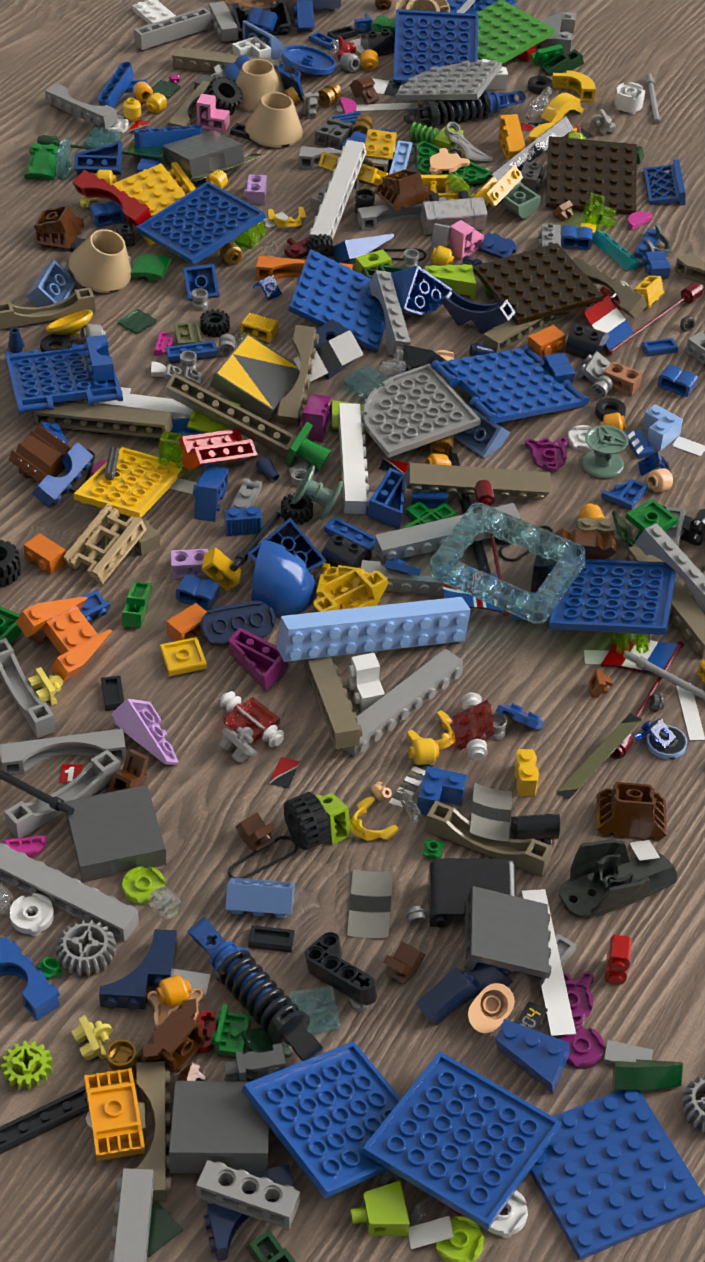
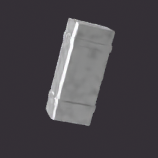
M462 190L458 194L460 199L439 201L438 194L431 193L429 195L430 202H423L420 215L424 235L433 234L435 223L451 226L460 220L474 227V230H484L487 219L484 198H469L468 191Z

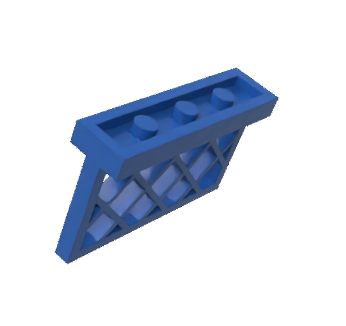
M679 159L673 160L672 165L644 168L649 205L679 201L680 206L686 205L685 188Z

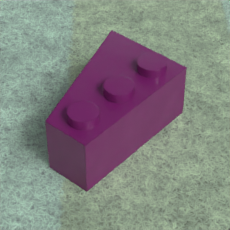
M311 394L309 400H307L299 428L300 432L306 422L313 425L307 439L323 442L332 410V396Z
M239 628L228 640L230 655L265 692L289 667L288 662H284L276 645L242 628Z

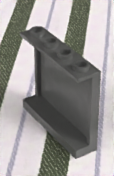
M472 886L466 898L464 968L473 970L476 963L480 962L538 976V986L541 987L545 979H548L551 974V965H549L551 948H548L551 931H548L550 922L548 904Z

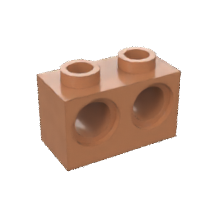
M614 361L603 374V376H608L612 380L613 387L611 389L631 397L640 388L643 375L639 371Z

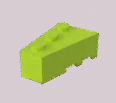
M472 265L425 266V271L452 288L458 295H468L470 299H475L476 280Z

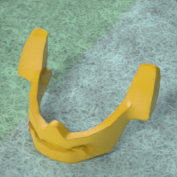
M298 207L299 215L297 219L288 217L287 220H282L275 215L273 209H268L267 212L268 220L273 221L280 228L301 226L302 218L306 217V213L303 207Z
M439 710L437 714L443 723L442 727L448 731V734H442L441 739L434 740L435 743H438L439 750H442L456 741V735L450 727V724L453 722L452 719L445 712ZM413 730L407 732L411 743L415 739H424Z
M371 796L358 803L357 807L359 810L349 819L350 830L353 834L366 841L381 838L390 840L397 833L399 828L396 825H392L384 830L375 831L364 828L362 820L357 819V817L367 813V809L375 801V798Z

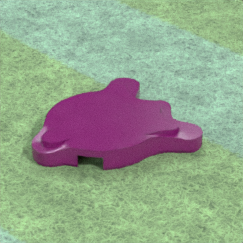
M561 437L555 442H550L549 438H543L539 441L534 439H527L525 441V447L531 451L532 460L538 467L548 472H556L565 464L567 458L565 447L568 444L567 438Z
M585 971L577 980H572L568 973H563L574 1026H582L583 1021L592 1012L594 1002L590 986L594 975L591 972Z

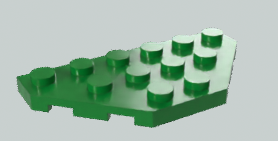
M422 140L416 144L418 148V171L421 175H433L429 172L430 158L439 153L441 148ZM470 162L469 166L458 168L453 172L457 178L461 176L467 184L484 183L490 179L489 175L492 173V171L473 162ZM448 170L442 171V174L437 175H449L450 173Z

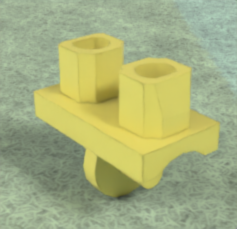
M41 667L37 668L36 675L28 678V683L33 690L41 688L35 691V694L42 702L49 701L51 705L57 704L54 695L56 691L61 690L63 679L59 675L53 676L52 674L47 677Z
M85 1015L80 1017L79 1021L81 1024L71 1032L79 1044L87 1039L89 1040V1043L80 1047L82 1056L87 1061L97 1056L102 1060L105 1059L106 1050L101 1040L103 1043L110 1041L109 1036L113 1031L111 1025L102 1024L101 1021H97L95 1028L92 1022H88Z

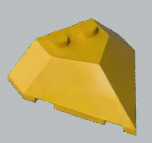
M324 563L322 567L323 574L320 575L316 591L317 598L314 600L313 605L318 612L377 606L389 581L380 571L374 570L372 573H369L361 568L341 565L330 567V564Z

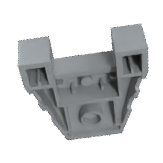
M562 12L539 20L554 28L555 34L537 45L541 46L542 49L561 44L563 47L562 52L565 54L569 53L575 30L576 13Z

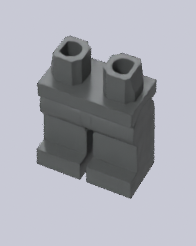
M328 118L327 122H324L315 131V144L341 150L343 142L352 135L353 123L349 121L342 122L338 118Z
M282 1043L274 1044L273 1051L262 1053L247 1052L244 1055L243 1052H237L236 1060L224 1062L225 1081H253L286 1068Z

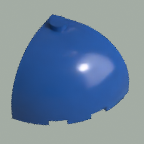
M418 265L393 272L392 274L402 314L417 316L434 312L443 305L440 299L448 291L452 290V288Z
M291 518L264 539L286 547L285 550L293 555L297 554L306 563L308 571L326 562V559ZM261 543L248 553L255 562Z
M262 540L255 564L251 601L258 600L264 602V604L273 609L275 615H289L307 608L315 598L316 584L313 575L306 568V563L297 554L293 555L286 551V547L271 541Z

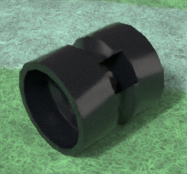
M364 188L356 191V215L357 208L375 206V193L373 190Z

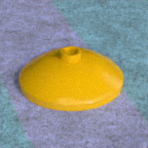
M83 310L59 318L48 324L46 331L56 335L69 334L70 337L79 334V330L88 324L93 316L92 310Z

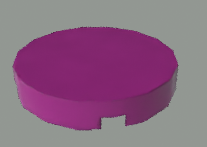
M577 1025L575 1026L576 1034L561 1035V1040L569 1042L570 1055L566 1062L568 1065L579 1069H588L601 1061L604 1055V1041L601 1035L594 1029H587Z

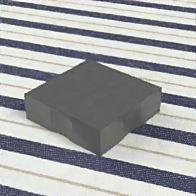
M215 130L162 145L165 163L171 166L172 162H177L185 174L190 177L244 161L242 144Z
M147 785L65 801L66 804L74 808V813L72 815L66 814L71 839L75 845L76 859L82 883L111 877L139 866L154 868L166 865V849Z
M175 1081L169 1149L170 1173H202L207 1160L222 1162L227 1167L236 1170L242 1169L248 1173H268L269 1126L242 1092L243 1085L251 1081Z

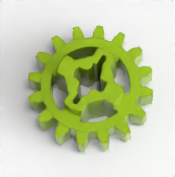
M451 172L446 177L450 183L448 187L453 193L459 194L462 190L468 191L470 189L461 176L457 178ZM468 191V196H469V198H471L472 195H471V193Z
M25 1040L23 1041V1046L15 1043V1049H7L8 1056L2 1057L3 1064H1L5 1081L9 1080L11 1087L17 1083L19 1090L23 1088V1085H27L28 1090H31L32 1084L40 1087L39 1081H47V1074H52L51 1066H53V1060L50 1050H45L44 1044L37 1047L36 1041L28 1045Z

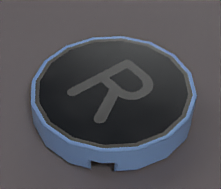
M660 725L649 731L646 743L649 751L656 757L662 759L675 757L674 759L684 754L687 739L678 728L670 725Z

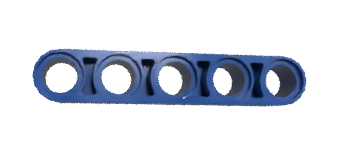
M123 62L118 66L97 98L99 106L108 105L112 108L116 106L134 79L130 62Z
M187 125L134 130V146L142 148L166 145L202 134L203 126Z

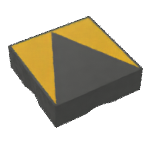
M247 333L215 372L210 386L229 399L240 403L256 416L269 421L279 408L280 400L294 387L300 371L295 363Z

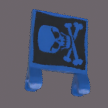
M279 61V66L275 64L274 68L279 72L284 90L293 87L300 100L303 101L304 93L300 83V72L295 69L294 75L292 73L288 74L284 71L285 64Z

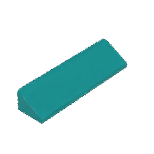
M599 230L595 231L592 236V242L623 269L630 271L642 266L639 260L607 233Z

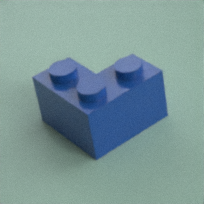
M299 0L293 5L292 18H295L294 26L297 27V32L314 30L313 0Z
M427 766L418 795L417 813L427 815L435 801L461 806L466 791L467 774Z

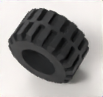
M215 77L204 92V94L215 96L216 109L230 111V115L234 114L243 98L240 87L226 77Z
M0 540V586L6 587L5 585H11L12 581H16L21 574L19 551L14 544H11L9 541L4 542V540Z
M307 792L285 801V822L292 838L301 849L308 850L330 840L331 827L327 813L320 800L313 793Z

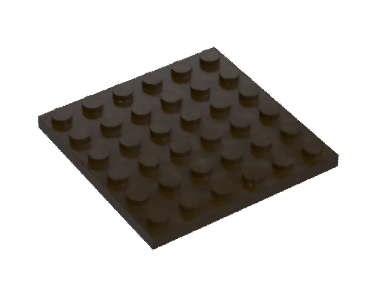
M549 136L545 207L557 208L559 205L570 200L573 204L571 208L575 210L630 215L636 212L637 144Z
M558 243L473 266L474 273L498 302L508 300L516 312L511 318L517 325L603 301L604 295Z

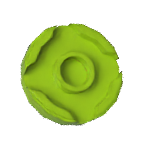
M144 866L133 868L123 878V894L127 900L138 905L156 902L155 898L158 900L162 897L159 892L161 890L165 891L164 877L160 871L153 867L144 868Z
M452 1217L450 1221L453 1237L435 1242L437 1253L446 1262L476 1261L482 1253L484 1236L480 1227L467 1217Z

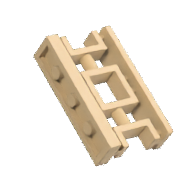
M106 504L100 510L97 517L88 525L83 534L77 538L73 546L67 550L64 560L68 567L77 569L81 563L89 566L87 570L89 576L95 577L97 582L103 584L147 530L143 520L137 516H131L127 522L118 519L120 517L118 509H113L110 504ZM109 523L113 525L110 530L105 528ZM119 529L124 530V532L121 534V536H120V534H117V532L119 531ZM103 536H106L112 540L103 550L96 545ZM87 550L91 552L88 557L83 555ZM97 556L102 557L99 563L94 561Z

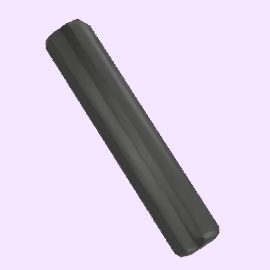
M111 447L109 450L105 470L106 479L110 478L112 480L115 477L119 457V448Z

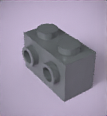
M525 162L521 171L523 176L520 180L521 183L533 192L536 191L537 187H540L541 180L544 178L545 171H542L543 165L536 162Z

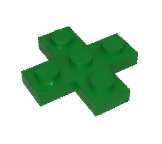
M419 501L406 508V515L414 521L404 526V528L455 517L457 513L445 503L431 511Z

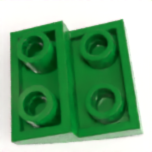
M155 254L139 255L131 269V277L143 278L146 276L148 281L161 280L171 262V258Z

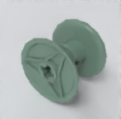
M599 425L589 429L585 434V441L592 450L582 458L581 465L584 471L594 477L605 479L620 475L624 470V461L617 453L625 450L628 445L629 438L626 433L620 428L611 425Z
M311 465L298 485L291 504H296L304 495L311 499L310 502L314 503L315 501L322 505L319 519L323 520L334 505L341 491L343 481H338L330 490L323 486L322 482L319 484L312 480L315 466Z

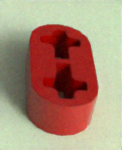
M211 1010L202 1011L197 1018V1023L201 1025L200 1032L207 1036V1041L197 1051L199 1053L210 1052L214 1046L211 1045L213 1031H217L218 1025H216L217 1014ZM207 1019H210L209 1026L206 1028L205 1022Z

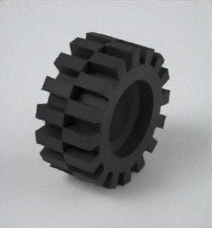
M327 234L314 235V237H309L305 242L307 255L311 249L328 258V255L331 256L335 250L333 239Z
M211 309V312L209 310L206 313L203 312L200 316L201 332L204 335L208 334L209 337L211 335L213 337H216V335L221 337L222 334L228 333L230 330V317L228 313H225L223 310L220 312V309L216 311Z
M294 493L293 495L288 494V497L284 496L283 500H281V517L284 518L285 522L291 518L296 525L298 522L302 525L304 521L307 523L309 519H312L313 503L310 502L311 499L302 495L300 500L293 505L291 501Z

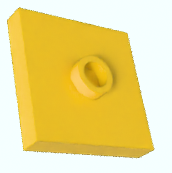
M197 637L159 645L169 677L207 669V662Z

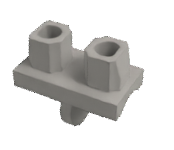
M308 92L303 96L302 112L307 114L308 118H316L319 101L318 92L314 94Z
M602 109L599 110V115H594L591 119V124L599 129L601 135L605 136L607 132L613 133L616 128L615 123H611V116L606 115Z
M225 727L222 730L225 736L220 745L229 752L236 746L237 749L232 754L236 761L243 763L248 756L255 757L257 755V752L249 745L254 740L252 738L253 730L250 727L243 729L238 727L236 730L238 733L229 731Z

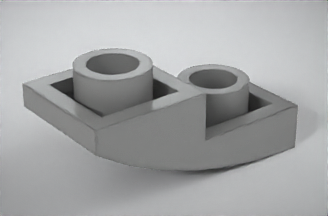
M434 224L430 256L433 248H437L439 245L447 248L450 226Z
M167 365L164 379L170 380L175 373L200 385L202 373L196 369L187 366L182 370L177 366Z

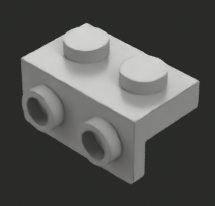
M596 351L593 355L589 354L584 359V364L578 369L579 374L576 378L579 380L586 376L591 382L595 383L600 376H603L604 371L611 363Z

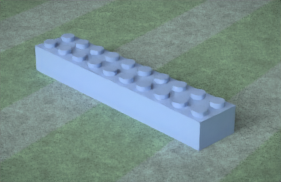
M462 597L281 616L277 650L284 662L461 642L465 641L471 609Z

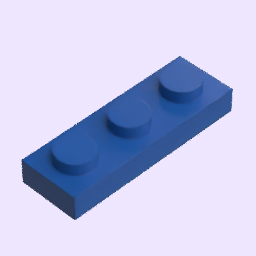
M648 228L634 251L635 258L642 260V256L647 251V239L652 242L653 246H657L660 240L656 237V229Z
M214 340L165 347L169 362L180 361V354L184 351L195 352L197 358L218 356Z
M334 517L324 526V532L332 536L336 534L342 535L369 549L371 552L375 549L374 536L337 517Z

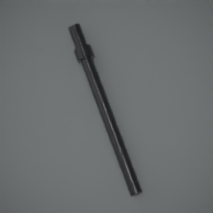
M275 512L247 547L238 553L230 566L231 571L235 572L240 566L245 564L248 560V553L260 543L281 517L279 512Z
M0 770L1 780L49 804L50 808L56 811L61 810L68 815L74 813V808L64 803L63 799L57 796L52 797Z

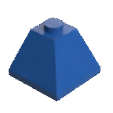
M214 264L183 268L188 300H192V291L198 288L205 289L208 292V297L220 295Z

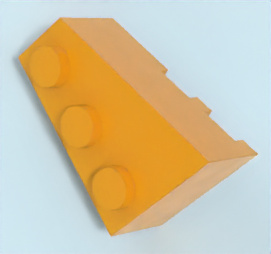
M518 114L500 116L498 142L507 161L526 147Z

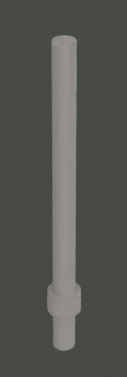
M648 73L646 75V86L649 89L654 122L659 124L660 118L654 90L655 82L652 79V75Z
M627 650L625 651L623 657L635 663L637 667L645 668L705 700V691L648 662L647 658L639 657Z

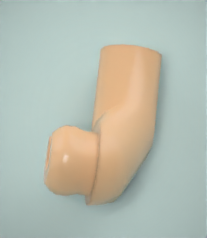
M380 781L372 785L371 792L378 801H383L391 797L392 791L389 788H385V785L381 786L382 782Z

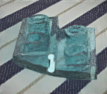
M95 127L89 132V138L84 142V146L99 148L106 144L116 143L120 141L122 132H117L115 129L104 130L102 127Z
M69 137L59 144V150L55 152L57 179L60 180L65 179L72 169L71 141Z
M367 365L348 376L344 383L366 400L375 388L378 389L382 386V382L389 378L371 365Z
M333 986L288 992L292 1004H296L299 1007V1011L305 1012L309 1016L310 1023L307 1028L309 1033L315 1034L341 1029Z

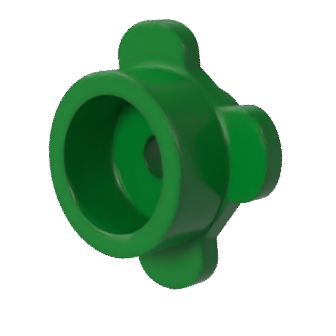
M424 840L423 844L425 847L422 850L424 856L430 860L443 856L442 848L444 843L442 841Z
M46 957L42 963L38 962L36 964V968L41 970L47 979L53 976H61L62 970L59 969L60 963L55 958Z

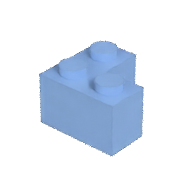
M654 404L645 412L642 427L648 431L647 440L650 445L659 451L665 448L680 435L683 419Z

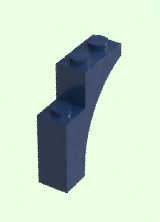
M453 290L448 291L440 299L458 326L472 320L480 333L509 321L516 313L507 299L495 304H479L461 297Z
M154 929L150 950L142 963L124 978L100 986V1007L110 1009L128 1008L131 1010L146 1009L149 987L158 988L161 980L173 976L177 950V930Z
M480 962L476 963L473 970L465 969L462 971L455 967L416 1004L429 1021L438 1025L462 1004L478 996L488 985L499 983L508 987L513 982L508 976L511 972L509 969Z
M289 1164L268 1168V1173H250V1175L259 1178H269L274 1183L283 1186L289 1185L294 1187ZM246 1191V1192H244V1193H245V1194H252V1193H254V1192H253V1191ZM268 1199L267 1201H269V1202H276L277 1200H276V1199ZM214 1203L207 1204L208 1214L203 1216L206 1230L211 1229L212 1237H208L211 1253L216 1252L217 1261L226 1260L236 1232L250 1216Z

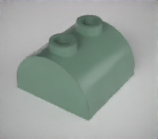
M519 183L499 203L508 208L510 212L517 214L519 218L526 219L537 210L541 196Z

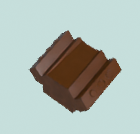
M405 169L383 176V183L379 184L374 191L380 199L384 200L385 203L398 212L402 206L408 209L411 205L420 202L423 204L425 198L429 199V195L434 193L423 184L419 171Z
M69 205L44 210L34 224L36 230L34 234L35 243L45 247L70 249V244L74 243L75 237L81 234L80 227L84 228V221L82 218L74 215Z
M37 425L35 433L31 431L30 435L21 444H18L16 452L11 451L9 461L19 468V474L41 483L47 475L57 477L65 469L62 459L72 447L63 440H60L48 429Z
M564 528L555 532V546L565 555V558L605 560L617 553L616 538L611 533L602 536L598 531L574 529L571 532H567Z
M615 782L613 789L605 788L597 794V830L603 837L612 832L618 839L620 837H637L644 841L652 836L658 842L667 836L666 800L659 793L654 792L655 790L651 785Z
M196 999L183 1000L177 1011L172 1012L152 1034L147 1044L142 1045L137 1054V1062L165 1061V1066L176 1073L183 1068L204 1044V1035L200 1032L201 1025L193 1019L197 1011Z

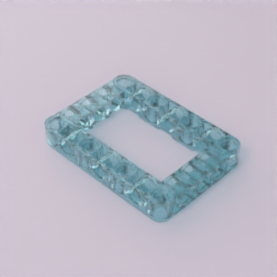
M474 503L469 507L430 559L431 576L435 580L535 624H542L547 621L586 564L585 548L582 545L483 503ZM479 531L489 532L515 546L519 545L529 549V552L543 558L557 561V564L535 595L458 561L460 557L464 556V551L470 544L472 545L473 539Z

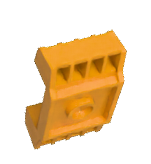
M132 1068L84 1075L96 1162L145 1154L142 1124Z

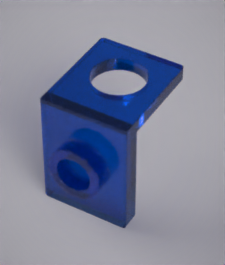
M273 275L259 280L253 286V288L261 286L268 301L282 295Z
M658 451L638 462L639 472L642 476L659 466L670 471L669 463Z
M662 718L653 722L651 720L647 721L635 735L636 739H639L651 733L662 749L666 748L675 738V735ZM660 730H664L667 733L666 741L660 738Z

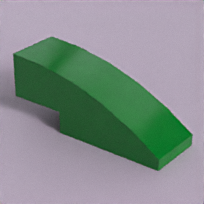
M133 582L127 594L126 605L122 612V626L141 628L149 604L152 583Z

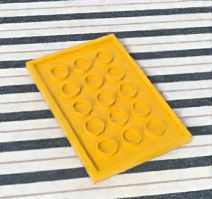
M162 163L111 184L121 192H126L131 198H136L141 204H146L150 208L151 216H154L186 195ZM142 235L149 246L155 244L154 241Z
M121 447L119 449L114 479L105 478L106 462L74 493V500L80 501L83 504L97 506L100 509H103L106 504H110L113 509H118L119 514L142 518L184 474L186 467L180 463Z

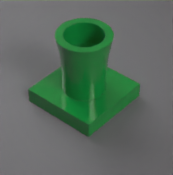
M306 422L289 448L284 464L290 467L298 455L320 471L331 450L307 439L313 425Z
M654 499L627 512L625 517L639 529L635 542L646 528L656 523L663 531L678 523V518Z

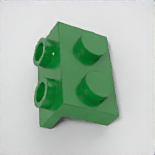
M559 44L537 49L535 53L530 54V57L535 65H540L561 53L563 47Z
M223 1004L222 1011H218L216 1016L218 1029L213 1031L211 1045H215L216 1055L236 1057L237 1052H244L251 1020L249 1014L228 1011V1004Z

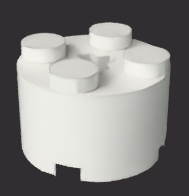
M628 82V85H624V83L619 84L616 90L615 109L628 112L631 115L636 114V111L641 110L643 107L645 89L643 90L641 85Z

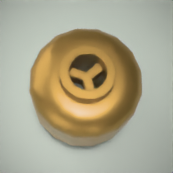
M228 242L221 247L220 256L226 264L236 265L241 261L243 254L235 243Z

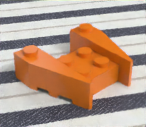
M87 597L37 603L22 611L16 622L27 638L41 630L45 632L61 654L56 658L50 669L55 675L61 676L63 683L77 676L112 632L109 629L98 635L80 610L85 604Z

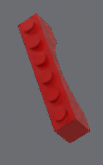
M84 170L72 182L76 191L86 198H106L118 203L124 209L128 222H131L134 227L152 217L149 212L150 208L146 204H141L136 198H131L126 192H121L114 185H109L104 179H99L92 172L89 173Z

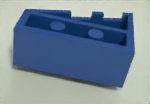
M121 141L75 153L74 169L76 173H82L86 170L89 173L95 174L98 170H111L113 174L121 175Z
M211 466L202 471L201 478H198L197 485L193 487V496H195L194 519L216 521V510H220V505H218L219 499L224 498L228 486L229 468Z
M391 468L388 470L369 500L366 516L398 529L400 528L403 515L406 474Z
M504 1019L496 1036L497 1050L517 1066H521L532 1078L541 1082L554 1094L570 1055L569 1042Z

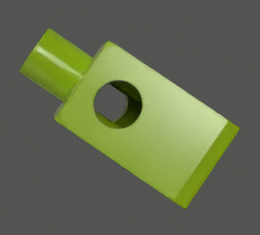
M333 793L325 796L317 795L316 797L322 803L330 822L331 837L329 841L331 844L334 845L351 837L348 806Z
M400 1181L364 1192L363 1207L350 1209L352 1224L366 1222L368 1235L370 1236L409 1235L410 1223Z

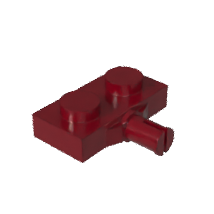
M291 237L288 238L287 243L291 246L284 249V254L291 259H301L307 256L305 242L309 237L300 242L294 241Z

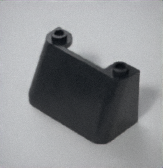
M278 0V3L275 5L270 3V8H261L262 10L274 12L278 16L273 32L268 33L271 35L288 34L291 30V22L285 0ZM233 3L230 13L238 27V37L243 39V21H246L250 10H245L244 6L240 8L238 3Z
M438 858L432 860L429 864L427 882L429 927L443 928L451 923L452 916H465L466 898L472 886L517 897L515 862L510 859Z

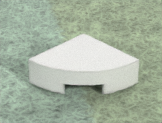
M152 362L151 377H165L166 366L158 362Z

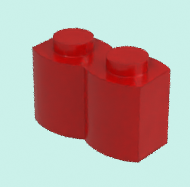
M614 934L610 938L605 967L606 982L615 985L625 983L631 957L632 940L630 937Z

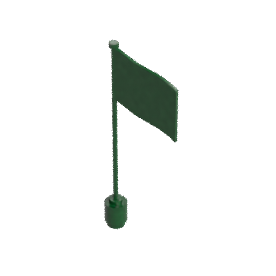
M42 135L37 139L38 144H54L58 148L64 146L87 150L96 149L95 147L60 143L57 136ZM132 139L133 142L128 147V151H122V154L156 158L159 161L164 159V156L161 155L163 152L162 146L135 147L134 139Z

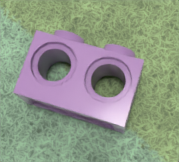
M249 174L248 180H245L244 198H247V203L265 205L267 175Z
M208 549L171 550L172 579H183L184 575L187 574L195 575L199 578H209L204 571H201L204 554L208 552Z

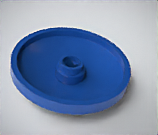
M304 45L286 46L283 48L281 55L282 60L292 68L316 75L333 73L337 64L336 60L328 53Z

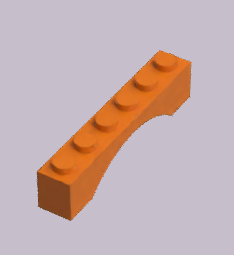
M259 256L256 265V280L274 281L285 277L300 276L306 260ZM340 263L353 270V264Z

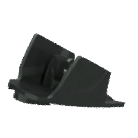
M611 839L582 843L570 868V878L560 886L559 897L563 902L564 909L571 915L577 917L601 915L642 900L677 882L676 869L659 852L657 853L660 858L641 861L638 857L629 859L624 841Z

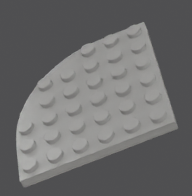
M491 60L489 62L463 61L458 64L431 67V70L409 78L396 93L395 97L396 100H478L502 68L501 62Z
M430 364L400 373L382 382V386L378 389L375 388L369 394L364 405L365 428L388 458L480 425L481 421L435 369L431 368Z

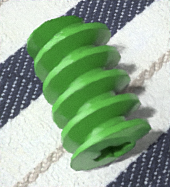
M413 122L409 131V137L412 141L421 142L425 140L434 144L435 138L438 135V129L434 128L432 131L430 126L427 130V125H424L422 128L421 123L417 126V123Z

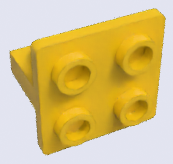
M368 129L365 141V157L392 160L395 154L397 133Z

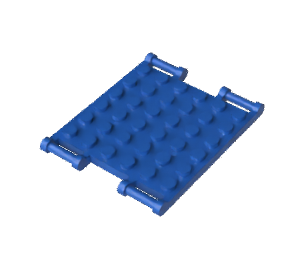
M71 344L70 349L39 352L38 349H33V351L5 353L19 415L30 411L54 410L53 402L63 403L68 400L79 401L87 398L88 405H94V403L105 401H123L122 390L115 370L114 380L94 382L93 375H89L84 344Z
M525 345L520 349L516 348L514 350L455 360L451 359L443 362L434 360L431 363V368L438 371L451 387L460 385L473 397L470 400V405L487 417V421L491 424L586 406L590 401L589 397L581 394L572 386L569 380H565L560 384L544 370L545 367L549 366L547 361L539 357L529 345Z

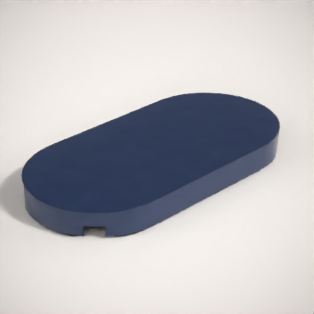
M258 600L220 606L210 609L202 617L200 630L206 641L216 646L229 645L228 640L239 628L260 638H265L273 630L276 624V616L270 606Z

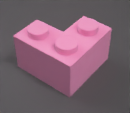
M201 94L196 102L197 125L203 126V129L225 132L230 124V111L216 109L215 96Z
M462 220L451 225L449 249L452 250V255L462 260L464 256H470L479 251L484 235L474 230V227Z

